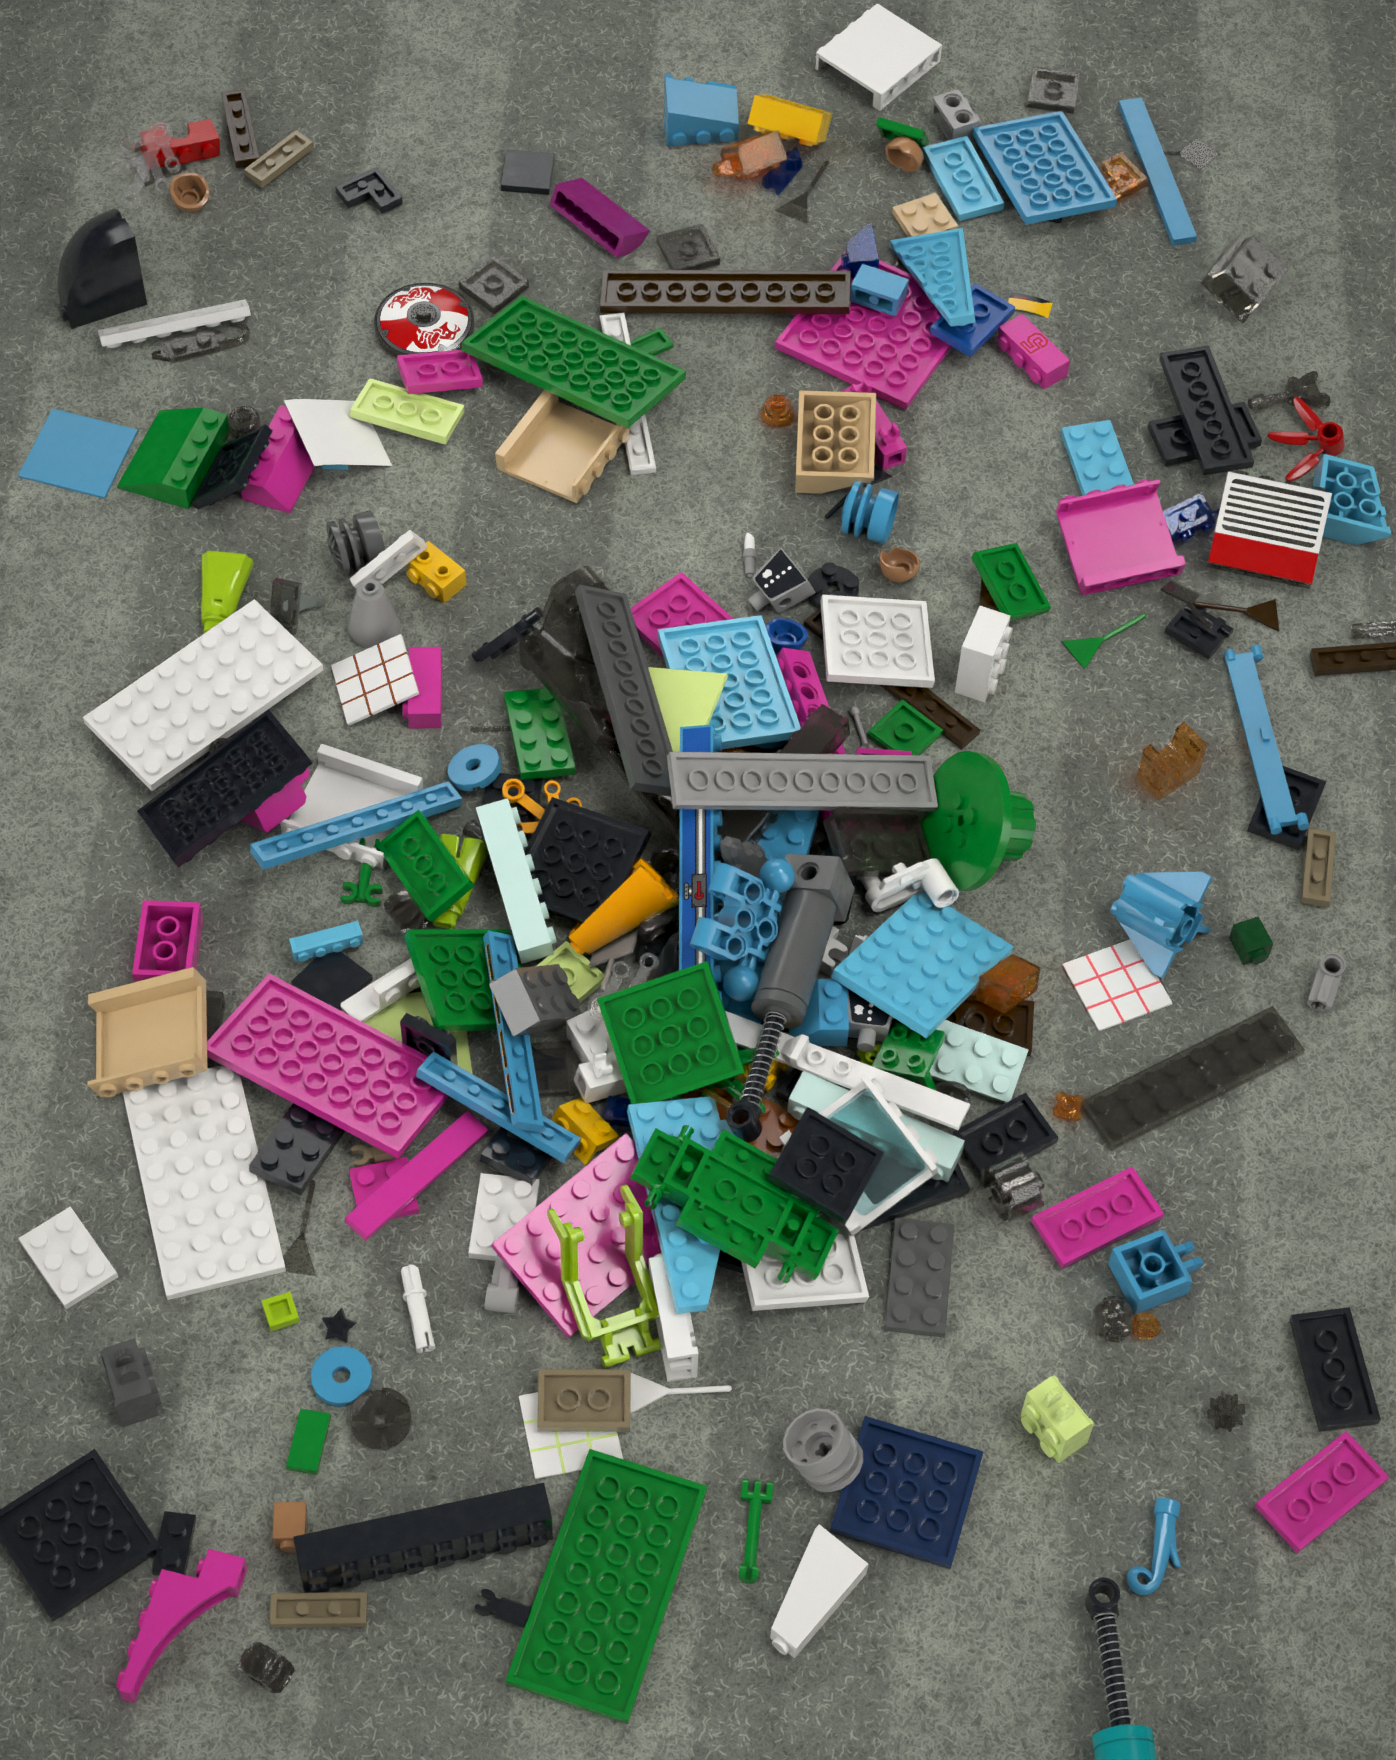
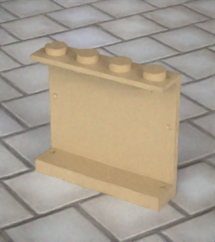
M544 390L496 451L497 469L577 503L583 495L588 493L595 478L601 476L604 466L615 457L617 449L622 442L625 443L627 441L630 429L617 423L614 425L560 403L557 395Z

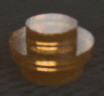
M1142 1312L1134 1316L1130 1324V1330L1134 1336L1148 1340L1160 1333L1161 1324L1154 1314Z

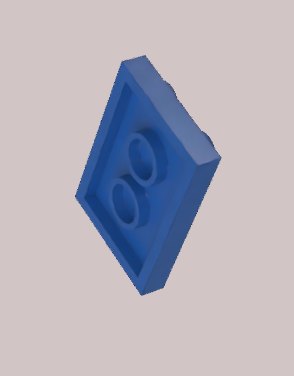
M976 283L971 286L976 323L950 327L944 317L941 316L930 328V334L969 357L1015 312V306Z

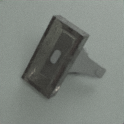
M275 578L272 584L270 615L294 636L298 628L299 612L303 609L323 606L324 598L322 596L308 595L307 590L301 588L302 583Z

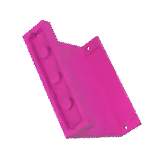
M1144 479L1135 485L1126 486L1121 484L1113 487L1111 490L1103 492L1101 490H1093L1084 496L1076 497L1075 495H1070L1059 501L1055 512L1081 596L1181 575L1186 563L1183 555H1176L1157 494L1160 480L1151 481L1150 479Z

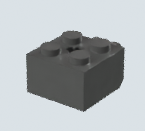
M133 1338L105 1347L100 1351L122 1427L159 1416L156 1406L162 1403L145 1347L138 1349L136 1339Z

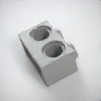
M959 89L933 97L931 114L947 139L952 140L968 136L969 140L974 139L973 128L981 126L980 118L977 113L973 112L968 99L963 97Z

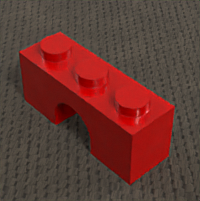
M211 119L187 123L188 136L181 139L168 136L164 128L140 132L141 151L149 169L153 170L220 156V138Z

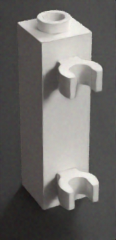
M604 1052L594 1055L593 1061L578 1065L574 1082L585 1103L627 1092L615 1055L606 1057L607 1055Z

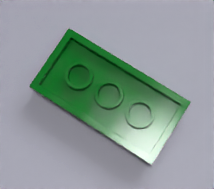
M550 687L504 692V703L520 779L527 780L574 775L575 763L558 688Z
M419 809L377 844V847L384 853V857L423 914L431 922L475 886L426 816Z

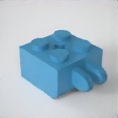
M1159 1230L1112 1249L1108 1265L1135 1315L1189 1293L1193 1282L1189 1273L1198 1270L1204 1265L1200 1257L1186 1262L1181 1261V1257L1194 1251L1195 1247L1191 1241L1174 1247L1166 1231Z

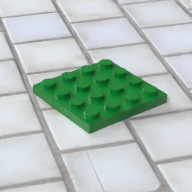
M408 929L406 931L404 939L435 1028L447 1031L497 1030L483 936L488 930L510 935L508 929ZM517 956L518 968H522Z
M708 961L597 999L631 1104L664 1101L746 1073Z

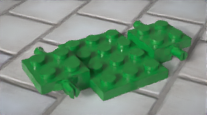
M689 1125L682 1126L678 1137L670 1136L655 1128L630 1176V1179L650 1190L644 1202L646 1207L649 1206L653 1199L649 1209H656L661 1197L683 1207L675 1225L753 1268L758 1266L764 1253L768 1254L783 1264L777 1276L780 1281L784 1277L783 1283L790 1281L794 1270L813 1280L819 1276L839 1229L827 1223L819 1216L821 1211L792 1196L788 1191L766 1179L777 1161L776 1158L724 1129L719 1134L712 1150H709L690 1139L694 1133L692 1127L685 1135Z

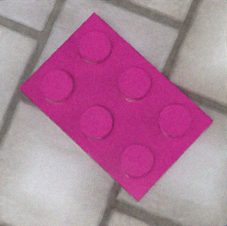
M462 350L397 355V366L407 394L445 392L448 390L482 387L483 378L474 356Z

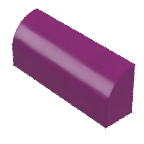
M583 178L557 183L549 205L614 256L621 257L630 254L646 239L650 231L648 228Z

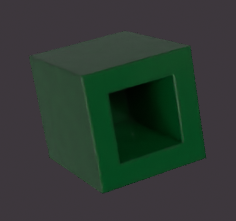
M1259 916L1233 924L1229 939L1242 964L1246 965L1252 962L1253 964H1260L1267 960L1273 942Z

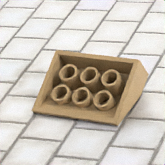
M799 390L795 493L822 494L853 486L855 481L863 483L874 481L876 393Z

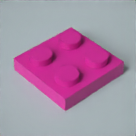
M407 1157L349 1169L356 1206H359L408 1163ZM413 1199L392 1219L418 1214L417 1199Z

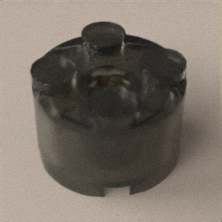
M1023 1152L1011 1155L982 1169L981 1179L984 1189L989 1187L992 1196L988 1197V1200L1003 1221L1008 1220V1222H1011L1044 1206V1200L1040 1191L1045 1187L1043 1179L1038 1172H1032L1027 1157Z

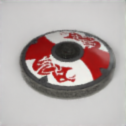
M415 283L393 291L379 304L374 317L375 334L379 344L387 353L397 358V355L462 350V342L474 333L475 327L474 313L465 297L450 287L436 283Z

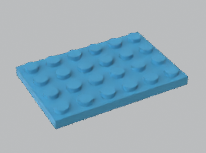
M1062 111L973 128L975 141L1025 225L1116 207V196Z

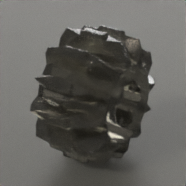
M401 889L398 892H394L383 903L386 913L403 934L408 929H424L429 923V920L407 890Z
M252 1642L248 1649L244 1650L237 1664L242 1674L247 1676L256 1685L271 1693H281L284 1687H287L291 1681V1676L295 1671L292 1663L285 1656L261 1642Z

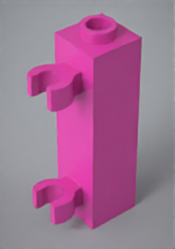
M865 379L863 383L858 385L854 383L842 390V392L871 393L872 387L867 379ZM876 400L874 459L884 471L905 463L907 446L900 437L901 432L896 423L890 422Z

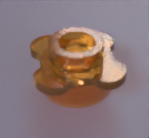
M1059 1092L1056 1095L1058 1102L1057 1106L1053 1109V1114L1057 1118L1066 1121L1080 1120L1082 1116L1080 1109L1084 1105V1098L1080 1095L1071 1096L1067 1095L1066 1092Z

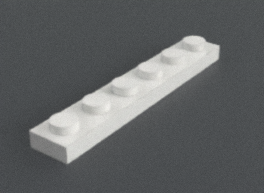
M245 299L98 330L102 347L115 348L121 346L122 342L132 341L133 343H139L147 340L146 337L156 335L162 338L170 336L171 332L174 331L191 332L196 330L198 326L215 327L220 325L222 321L227 320L239 322L251 314Z

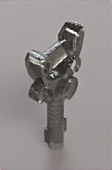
M1311 371L1300 379L1293 376L1289 377L1284 392L1266 396L1264 394L1254 395L1252 399H1248V406L1250 409L1258 408V410L1267 409L1269 405L1287 402L1289 405L1294 406L1293 399L1298 397L1309 407L1324 408L1330 406L1331 400L1329 395L1320 392L1316 384L1318 373ZM1304 387H1307L1311 396L1303 391Z

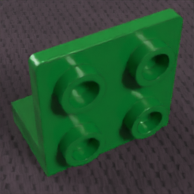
M893 1022L872 1067L936 1090L929 1071L946 1035L944 1031L935 1030L926 1039L903 1023Z

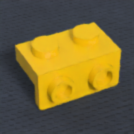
M582 1097L558 1106L551 1121L581 1138L579 1146L573 1153L584 1165L591 1162L596 1152L610 1147L620 1137L589 1103L583 1101Z

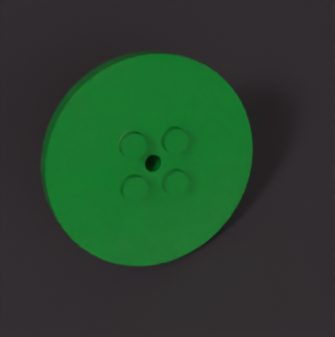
M962 751L945 760L933 776L938 808L934 811L921 812V847L925 861L929 859L939 860L958 891H972L989 881L1002 861H1018L1023 858L1026 850L1029 851L1033 843V833L1036 831V820L1033 813L1035 809L1032 802L1025 798V794L1010 791L1003 770L989 755L980 752Z

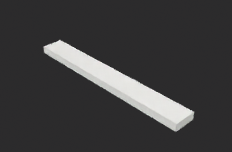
M624 313L600 315L602 333L631 345ZM644 414L629 427V437L624 443L631 475L656 472L650 435Z

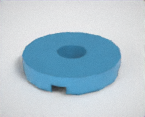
M471 745L462 749L452 758L447 772L452 784L457 789L467 792L474 791L473 788L480 786L482 789L497 778L501 772V759L497 750L490 745ZM480 765L477 769L470 771L473 767Z
M346 1346L331 1348L322 1353L314 1362L311 1371L312 1387L317 1397L327 1405L346 1407L347 1404H352L353 1402L355 1404L361 1401L370 1390L373 1381L371 1365L366 1356L357 1349ZM340 1370L350 1373V1378L344 1383L334 1381L333 1376Z

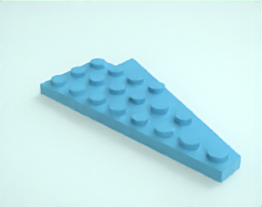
M714 1096L630 1104L627 1108L638 1159L655 1128L670 1136L678 1137L682 1126L689 1125L685 1135L692 1127L694 1133L690 1139L709 1150H712L723 1129L733 1134L727 1121L720 1120ZM646 1188L647 1195H649L650 1190ZM661 1197L656 1209H651L676 1313L706 1311L720 1249L675 1225L683 1207Z

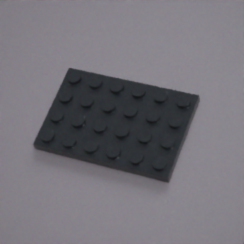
M268 709L137 810V812L179 868L184 863L191 861L207 845L214 843L229 828L236 826L248 813L259 808L266 799L274 793L281 791L288 782L296 776L303 774L313 762Z

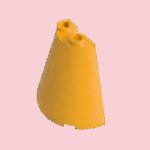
M642 856L634 865L635 870L632 872V875L582 924L577 923L570 931L569 938L571 942L569 944L581 956L585 952L591 954L679 904L678 894Z

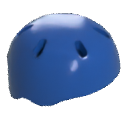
M775 618L766 624V630L775 654H778L782 648L801 650L807 642L808 633L806 629L796 621Z

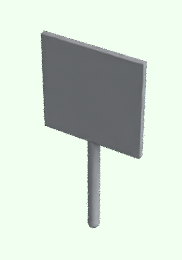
M640 926L592 953L590 967L608 961L601 986L602 992H605L607 989L614 960L633 953Z

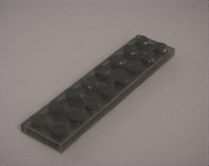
M1271 1006L1082 1100L1080 1107L1110 1151H1113L1303 1055L1305 1049L1276 1009Z

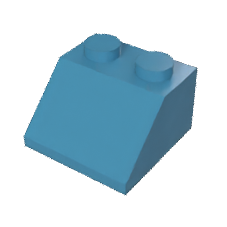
M817 979L804 1022L801 1026L789 1028V1035L793 1037L801 1034L809 1037V1043L817 1046H847L849 1033L847 987L834 979Z

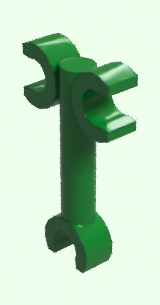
M361 838L360 845L366 846L365 838ZM379 839L375 840V845L373 846L377 851H380L377 847V844L380 842ZM361 864L358 887L352 882L343 883V889L345 891H352V894L349 896L341 895L342 903L349 905L354 902H367L372 907H380V899L372 898L371 896L376 893L383 894V889L379 884L369 886L372 867L369 864Z

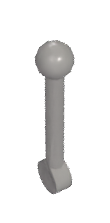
M853 706L850 709V715L855 719L863 744L861 748L873 749V746L867 742L859 718L860 709Z

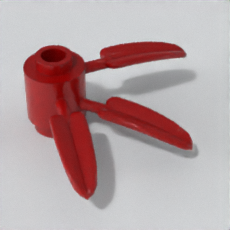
M1298 397L1293 399L1295 409L1311 431L1318 430L1317 436H1310L1307 432H1269L1267 435L1272 441L1289 445H1307L1308 440H1318L1319 449L1314 454L1309 453L1286 475L1285 479L1287 481L1297 480L1313 469L1319 463L1317 457L1321 453L1337 456L1345 447L1341 426L1334 422L1323 424L1313 410Z

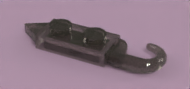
M231 322L229 324L230 327L240 328L242 330L241 335L226 338L221 331L211 328L166 339L164 344L151 354L152 359L174 364L238 347L249 339L250 329L242 322Z

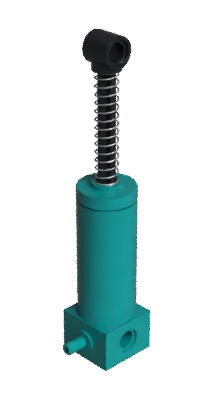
M1101 1577L1091 1583L1085 1597L1086 1610L1090 1613L1091 1619L1096 1621L1094 1625L1097 1631L1095 1633L1099 1637L1097 1639V1643L1100 1644L1098 1651L1101 1652L1099 1659L1102 1660L1100 1667L1103 1669L1101 1674L1104 1677L1103 1684L1106 1686L1104 1692L1107 1694L1105 1700L1108 1702L1106 1709L1109 1710L1107 1716L1110 1718L1108 1723L1110 1728L1098 1731L1092 1736L1095 1760H1157L1152 1729L1147 1726L1130 1724L1132 1717L1129 1716V1710L1131 1708L1127 1704L1129 1702V1699L1126 1697L1128 1691L1125 1690L1127 1683L1124 1682L1126 1675L1123 1674L1122 1670L1125 1667L1121 1663L1123 1660L1120 1656L1122 1650L1119 1649L1121 1642L1118 1641L1120 1634L1117 1633L1116 1629L1119 1626L1115 1622L1119 1616L1118 1601L1120 1599V1589L1115 1581ZM1098 1593L1105 1594L1110 1602L1102 1603L1096 1599L1095 1595Z

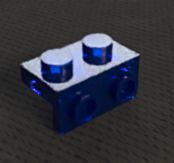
M1202 493L1164 510L1163 514L1172 542L1179 539L1182 542L1193 537L1196 534L1195 531L1199 529L1203 531L1209 530L1217 524L1216 519L1220 510L1212 511Z

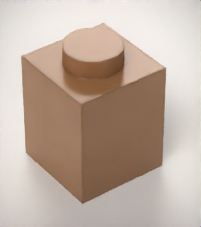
M274 1502L273 1542L275 1549H280L284 1553H295L293 1536L307 1534L308 1509L306 1502Z

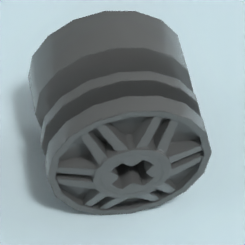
M370 510L353 515V528H350L344 518L339 519V529L334 521L327 522L326 524L329 551L334 563H336L343 576L350 574V564L353 570L358 572L360 570V558H363L367 565L380 552L385 550L378 523Z

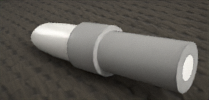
M746 533L743 551L745 577L753 578L756 561L755 541L751 534Z

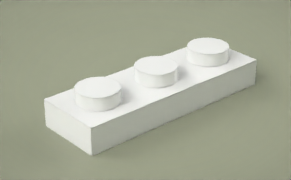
M409 530L386 550L380 552L365 567H362L350 578V581L355 588L361 582L368 579L377 580L383 584L428 546L421 537Z

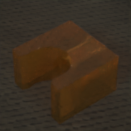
M1185 722L1181 723L1175 729L1172 740L1161 751L1158 752L1151 744L1143 749L1136 779L1160 801L1199 774L1207 743Z

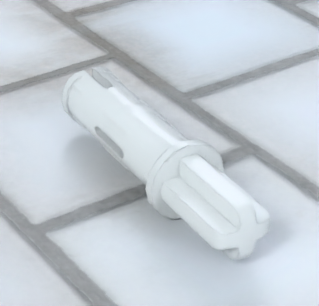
M408 1265L401 1269L405 1290L403 1299L407 1301L416 1352L422 1353L423 1348L424 1352L433 1351L436 1347L425 1302L427 1292L422 1288L418 1267Z

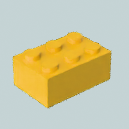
M758 94L754 96L747 124L754 125L753 130L762 133L774 131L777 132L776 136L787 140L799 138L800 144L813 146L826 140L833 113L769 94Z

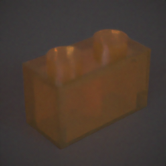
M1011 954L979 976L976 1000L1002 1013H1006L1037 991L1041 967L1015 954Z

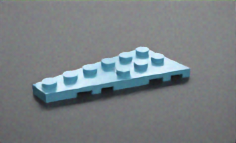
M963 228L890 240L892 250L950 327L976 323Z

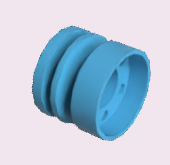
M855 481L843 506L841 533L849 535L855 524L854 537H860L864 527L868 528L867 538L869 541L886 544L896 516L899 492L881 488L875 498L873 497L872 484H868L862 494L863 482Z

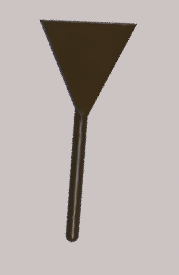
M1276 599L1248 608L1193 602L1195 607L1243 613L1265 626L1279 631Z

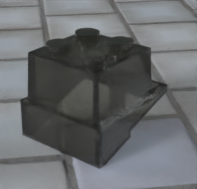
M1254 235L1245 239L1239 236L1227 245L1216 263L1203 278L1201 284L1216 298L1218 303L1226 307L1243 324L1289 269Z

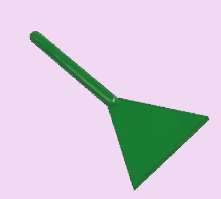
M1142 613L1102 637L1061 642L1085 669L1102 642L1141 621L1147 615Z

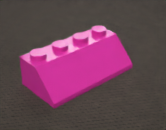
M280 405L269 425V428L273 430L268 439L270 443L258 458L259 464L249 474L247 478L249 483L241 491L243 500L291 513L315 466L287 406Z

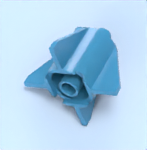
M1150 872L1139 873L1136 876L1130 874L1123 882L1124 890L1120 898L1111 907V914L1116 916V920L1120 922L1151 972L1161 978L1165 977L1175 954L1183 950L1180 945L1184 941L1190 943L1197 932L1209 933L1211 928L1201 923L1203 914L1199 913V908H1204L1201 901L1213 878L1207 873Z

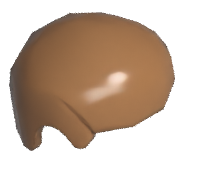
M894 546L889 553H886L885 550L881 551L879 565L884 577L892 582L900 583L908 581L917 575L920 569V560L915 552L909 549H899Z

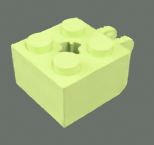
M1056 1376L1049 1377L1026 1394L1020 1415L1022 1417V1425L1030 1434L1035 1433L1041 1441L1040 1446L1048 1457L1051 1458L1053 1456L1060 1463L1088 1443L1094 1422L1091 1418H1088Z

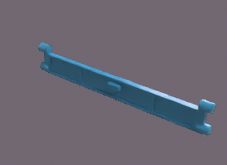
M1253 645L1250 648L1251 652L1235 654L1233 649H1227L1224 652L1225 661L1271 834L1277 835L1282 832L1281 827L1298 824L1300 830H1306L1309 828L1306 813L1295 815L1254 662L1263 659L1261 646Z

